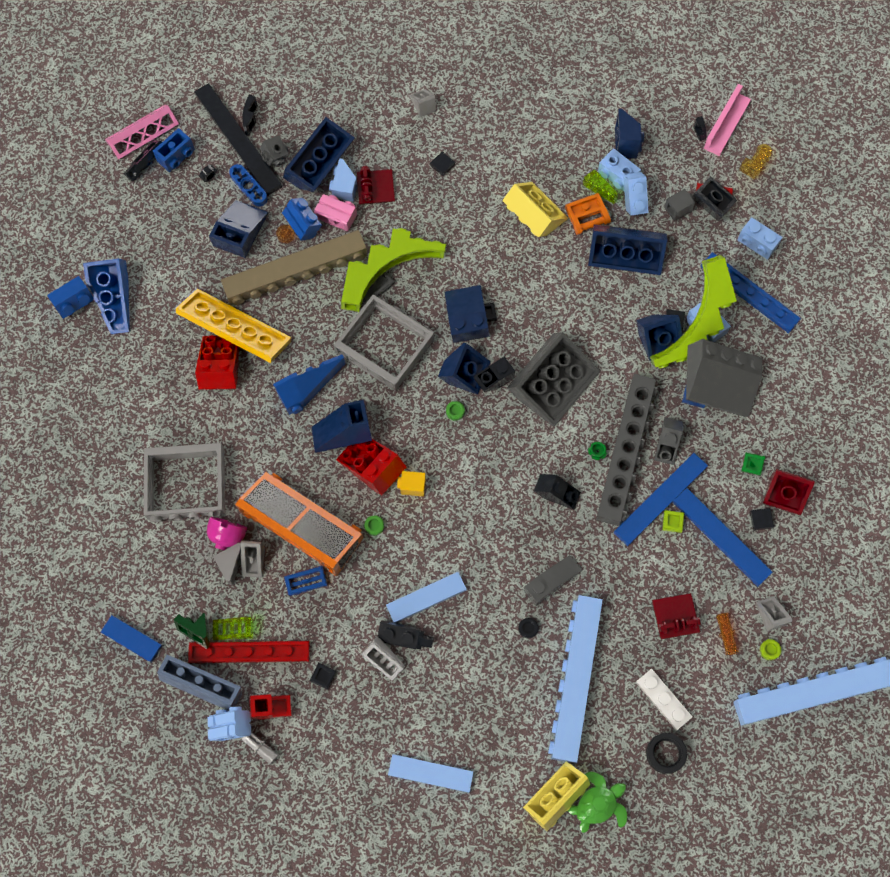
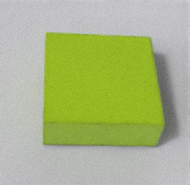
M664 510L662 530L682 533L684 513Z

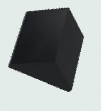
M711 176L693 194L695 202L717 221L737 201L733 195Z

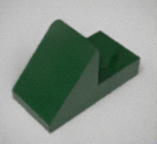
M205 613L195 623L191 618H184L180 614L173 619L177 631L206 649L210 647L208 620Z

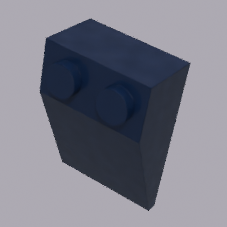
M481 285L446 291L445 299L453 343L490 337Z

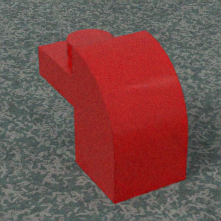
M271 694L249 697L250 715L253 720L291 717L290 695L271 696Z

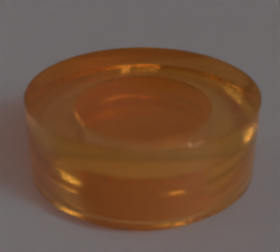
M290 225L278 227L276 235L281 243L287 244L294 240L295 233Z

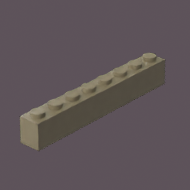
M359 230L226 277L221 279V283L230 306L240 305L250 298L256 299L264 293L276 292L283 286H292L297 281L309 280L316 274H325L333 268L344 267L349 261H361L368 256L367 249Z

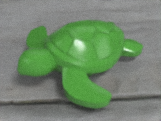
M587 772L585 775L595 787L587 790L582 795L578 806L572 805L568 810L570 814L577 815L578 820L581 821V832H587L590 824L607 821L613 813L617 818L618 826L620 828L624 827L627 822V812L623 805L616 802V799L624 794L626 785L617 783L610 789H607L606 781L602 775L595 772Z

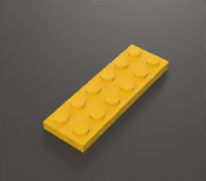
M198 288L176 307V314L269 363L291 342L290 336Z

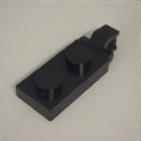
M153 140L131 163V166L123 173L129 181L133 182L139 177V172L151 164V159L155 157L153 150L162 141Z
M383 620L380 622L378 637L384 643L421 650L422 646L432 648L434 637L424 635L425 631L420 630V628Z

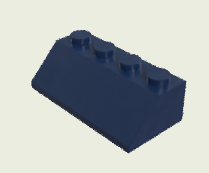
M325 117L285 168L283 178L299 189L314 192L355 137Z
M594 224L588 266L661 275L667 245V234Z

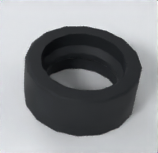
M661 733L653 737L648 743L646 758L649 765L655 771L662 774H671L680 770L686 763L687 748L683 740L677 735ZM662 741L672 742L678 749V760L671 766L661 765L655 758V747Z

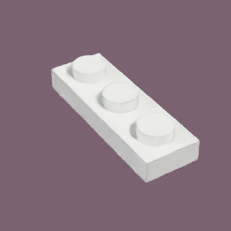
M652 669L636 681V684L676 731L692 718V715Z

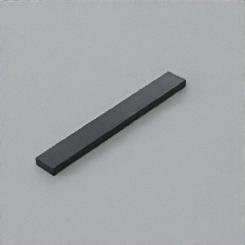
M208 83L194 91L195 96L258 184L264 189L267 196L282 188L281 182L263 160L260 153L211 85Z

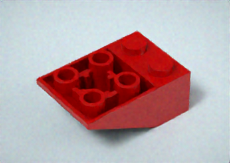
M203 336L195 370L198 389H236L239 346L220 336Z
M374 439L365 443L349 445L336 459V461L381 496L401 475L402 471L407 468L398 454Z

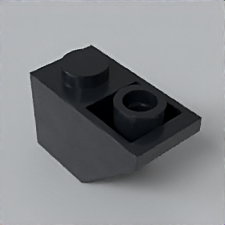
M504 356L473 376L483 392L499 389L515 378V369Z
M540 474L534 492L542 498L573 510L581 493L558 475Z

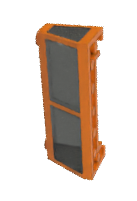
M265 472L236 502L235 505L240 513L248 519L252 518L253 521L260 523L306 553L337 577L363 540L362 530L353 524L349 526L281 482L282 478L275 473L270 475Z

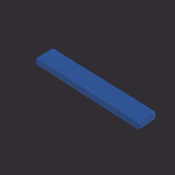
M712 252L707 257V259L716 257L717 255ZM726 262L734 293L789 334L801 318Z
M693 453L614 531V534L624 544L629 546L708 465Z
M688 488L673 500L672 503L757 587L773 573Z

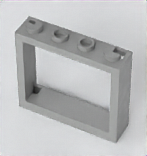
M372 295L333 346L337 354H342L345 359L396 391L434 341V333L428 326L419 324L414 317L403 314L402 310L397 306L392 307L384 298L381 299ZM375 309L424 339L397 377L347 346Z
M221 443L144 448V516L150 522H161L162 519L180 521L184 517L197 520L201 516L219 518L220 515H225L224 447ZM217 456L218 506L154 511V461Z

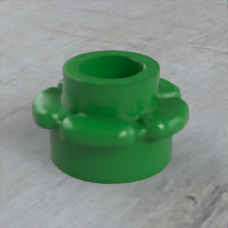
M594 442L588 448V454L591 455L592 459L600 460L606 457L607 448L601 442Z

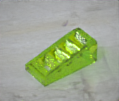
M595 169L584 177L583 186L596 194L599 193L601 197L612 204L617 202L618 193Z
M252 617L213 620V640L253 639L254 619ZM242 623H245V633H242ZM219 624H223L222 635H219ZM227 624H230V634H227ZM234 624H238L237 634H234Z

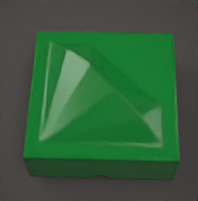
M746 452L741 472L761 476L765 456Z

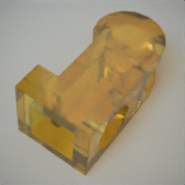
M767 144L759 145L752 159L750 160L746 157L739 170L755 179L768 163L772 154V148Z

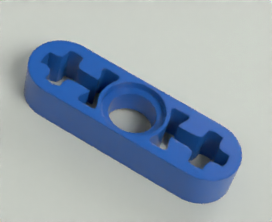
M233 165L229 170L233 182L255 206H264L268 201L264 189L242 165ZM236 171L241 172L242 179L237 174L235 175ZM248 182L253 183V187H252V188H250V189H245V188H244V185H245L246 183H248ZM255 191L258 194V196H262L261 200L256 199V196L254 194Z

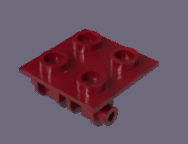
M363 166L360 172H357L359 205L395 201L392 169L371 171L368 166Z
M691 593L652 600L661 640L700 633L699 625H701L700 618L696 616Z

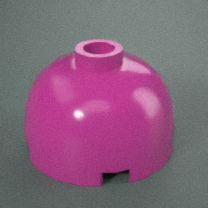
M210 517L207 525L209 540L216 544L215 548L226 550L227 547L241 543L247 531L246 526L238 523L236 526V524L228 522V520Z

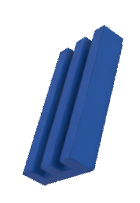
M323 566L284 576L289 596L328 586ZM320 572L319 576L297 581L294 583H290L289 581ZM321 579H322V582H319V583H316V584L308 585V586L301 587V588L294 589V590L291 589V588L296 587V586H300V585H303V584L311 583V582L318 581V580H321Z

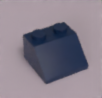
M618 109L615 123V150L627 159H637L638 152L642 151V143H644V132H641V124L623 109Z

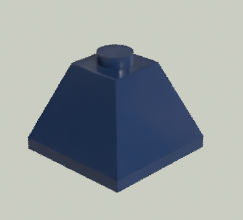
M651 315L636 320L638 334L649 361H651L650 356L664 351L682 336L678 315Z
M463 343L444 360L438 377L451 386L478 394L480 386L473 376L487 368L491 361L467 343Z

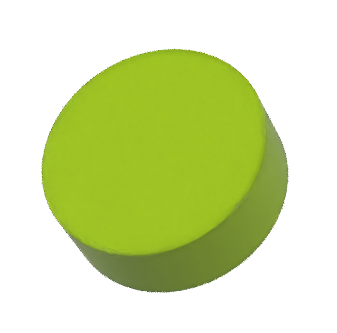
M765 640L760 645V654L766 660H775L781 654V646L775 640Z

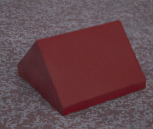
M776 469L769 478L763 504L801 515L815 481Z

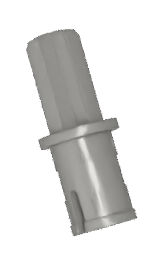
M252 731L250 736L241 737L254 750V754L258 753L269 765L279 756V754L265 744V740L262 741Z

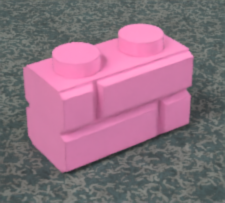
M323 194L314 210L318 220L345 231H349L357 216V210L353 203L349 201L342 202L334 195L327 196Z

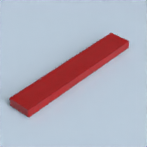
M310 641L210 642L208 649L196 642H189L188 663L309 662Z

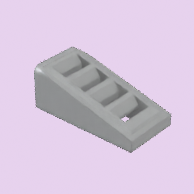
M377 636L361 654L391 681L405 667ZM388 659L390 662L385 665L384 662ZM394 664L396 667L391 672L389 668Z

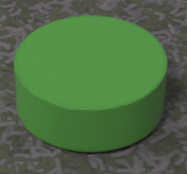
M458 401L450 402L446 407L447 417L453 421L463 418L465 414L463 404Z
M374 515L366 519L364 527L369 535L377 536L383 532L384 522L379 516Z

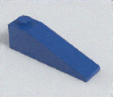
M117 258L83 263L86 284L101 310V315L110 334L130 332L129 281L126 260Z
M342 354L322 362L318 368L308 367L303 374L297 375V373H293L273 384L279 399L289 415L301 412L303 407L346 364Z

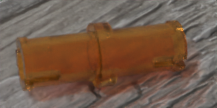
M729 613L716 615L720 629L719 637L723 640L726 656L739 653L734 638L736 633L735 630H732Z

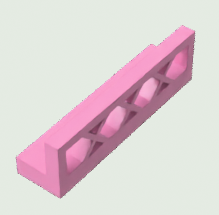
M737 85L707 137L704 149L718 156L721 155L751 101L750 98L740 94L742 85Z
M165 104L106 138L105 141L111 147L116 157L120 159L177 126L179 123L169 106ZM166 114H169L173 121L168 126L161 125L162 117ZM149 124L157 125L156 133L153 135L146 133V128ZM132 134H142L141 142L137 144L130 142ZM120 141L127 143L126 150L119 154L114 145Z

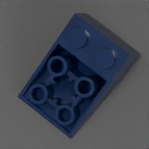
M235 200L216 221L209 235L212 245L246 258L268 212Z
M364 399L343 404L311 427L315 453L372 441Z

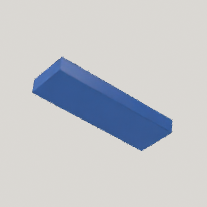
M111 615L101 630L102 634L151 663L162 648L161 644Z

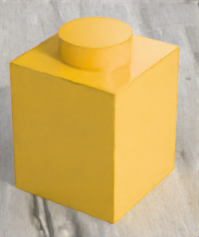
M402 471V477H398L397 488L400 489L401 495L424 496L426 474Z

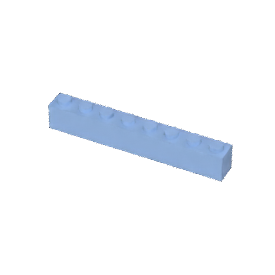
M578 595L577 601L573 600L571 612H575L574 620L569 622L568 632L572 633L571 639H567L565 646L568 658L563 660L562 672H565L564 680L560 679L558 692H562L561 700L556 701L555 712H558L557 721L554 720L552 725V733H555L554 742L550 741L548 754H552L551 759L567 761L576 764L578 760L603 599Z
M886 657L875 659L874 664L867 665V662H862L854 665L855 669L851 670L843 667L836 669V674L829 675L828 672L816 675L817 679L809 680L808 677L796 680L797 684L789 685V682L777 685L778 689L771 691L769 687L757 690L758 694L752 696L750 692L740 694L738 699L733 701L740 725L758 722L890 687V659L887 660Z

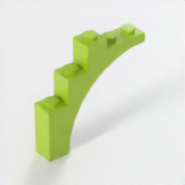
M393 228L389 248L380 244L371 245L367 264L360 261H349L341 309L360 312L363 299L369 288L384 272L400 263L413 259L444 258L446 244H442L439 241H425L421 238L413 239L410 238L411 231L403 228Z
M718 255L702 261L704 292L701 306L688 330L674 344L664 351L650 356L651 362L655 367L664 368L669 366L671 362L687 360L688 345L701 339L707 340L706 335L713 336L724 329L718 307L727 308L737 301L725 257Z

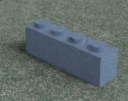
M166 655L157 672L160 681L228 711L230 707H236L242 696L240 686L169 655Z

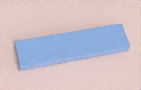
M456 572L386 604V607L393 622L397 623L465 592L466 587L459 572Z
M392 754L388 776L470 793L474 771Z

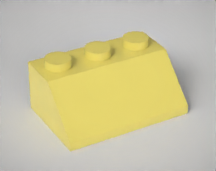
M533 182L514 184L503 199L507 208L519 217V220L526 224L537 237L547 236L568 219Z
M566 761L523 808L542 828L548 831L571 808V805L578 797L585 793L586 789L590 786L589 779Z

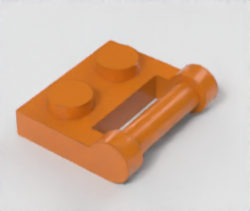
M599 193L565 205L576 235L583 233L584 230L593 228L594 224L606 225L611 223V218ZM599 213L602 216L582 224L579 222V220Z

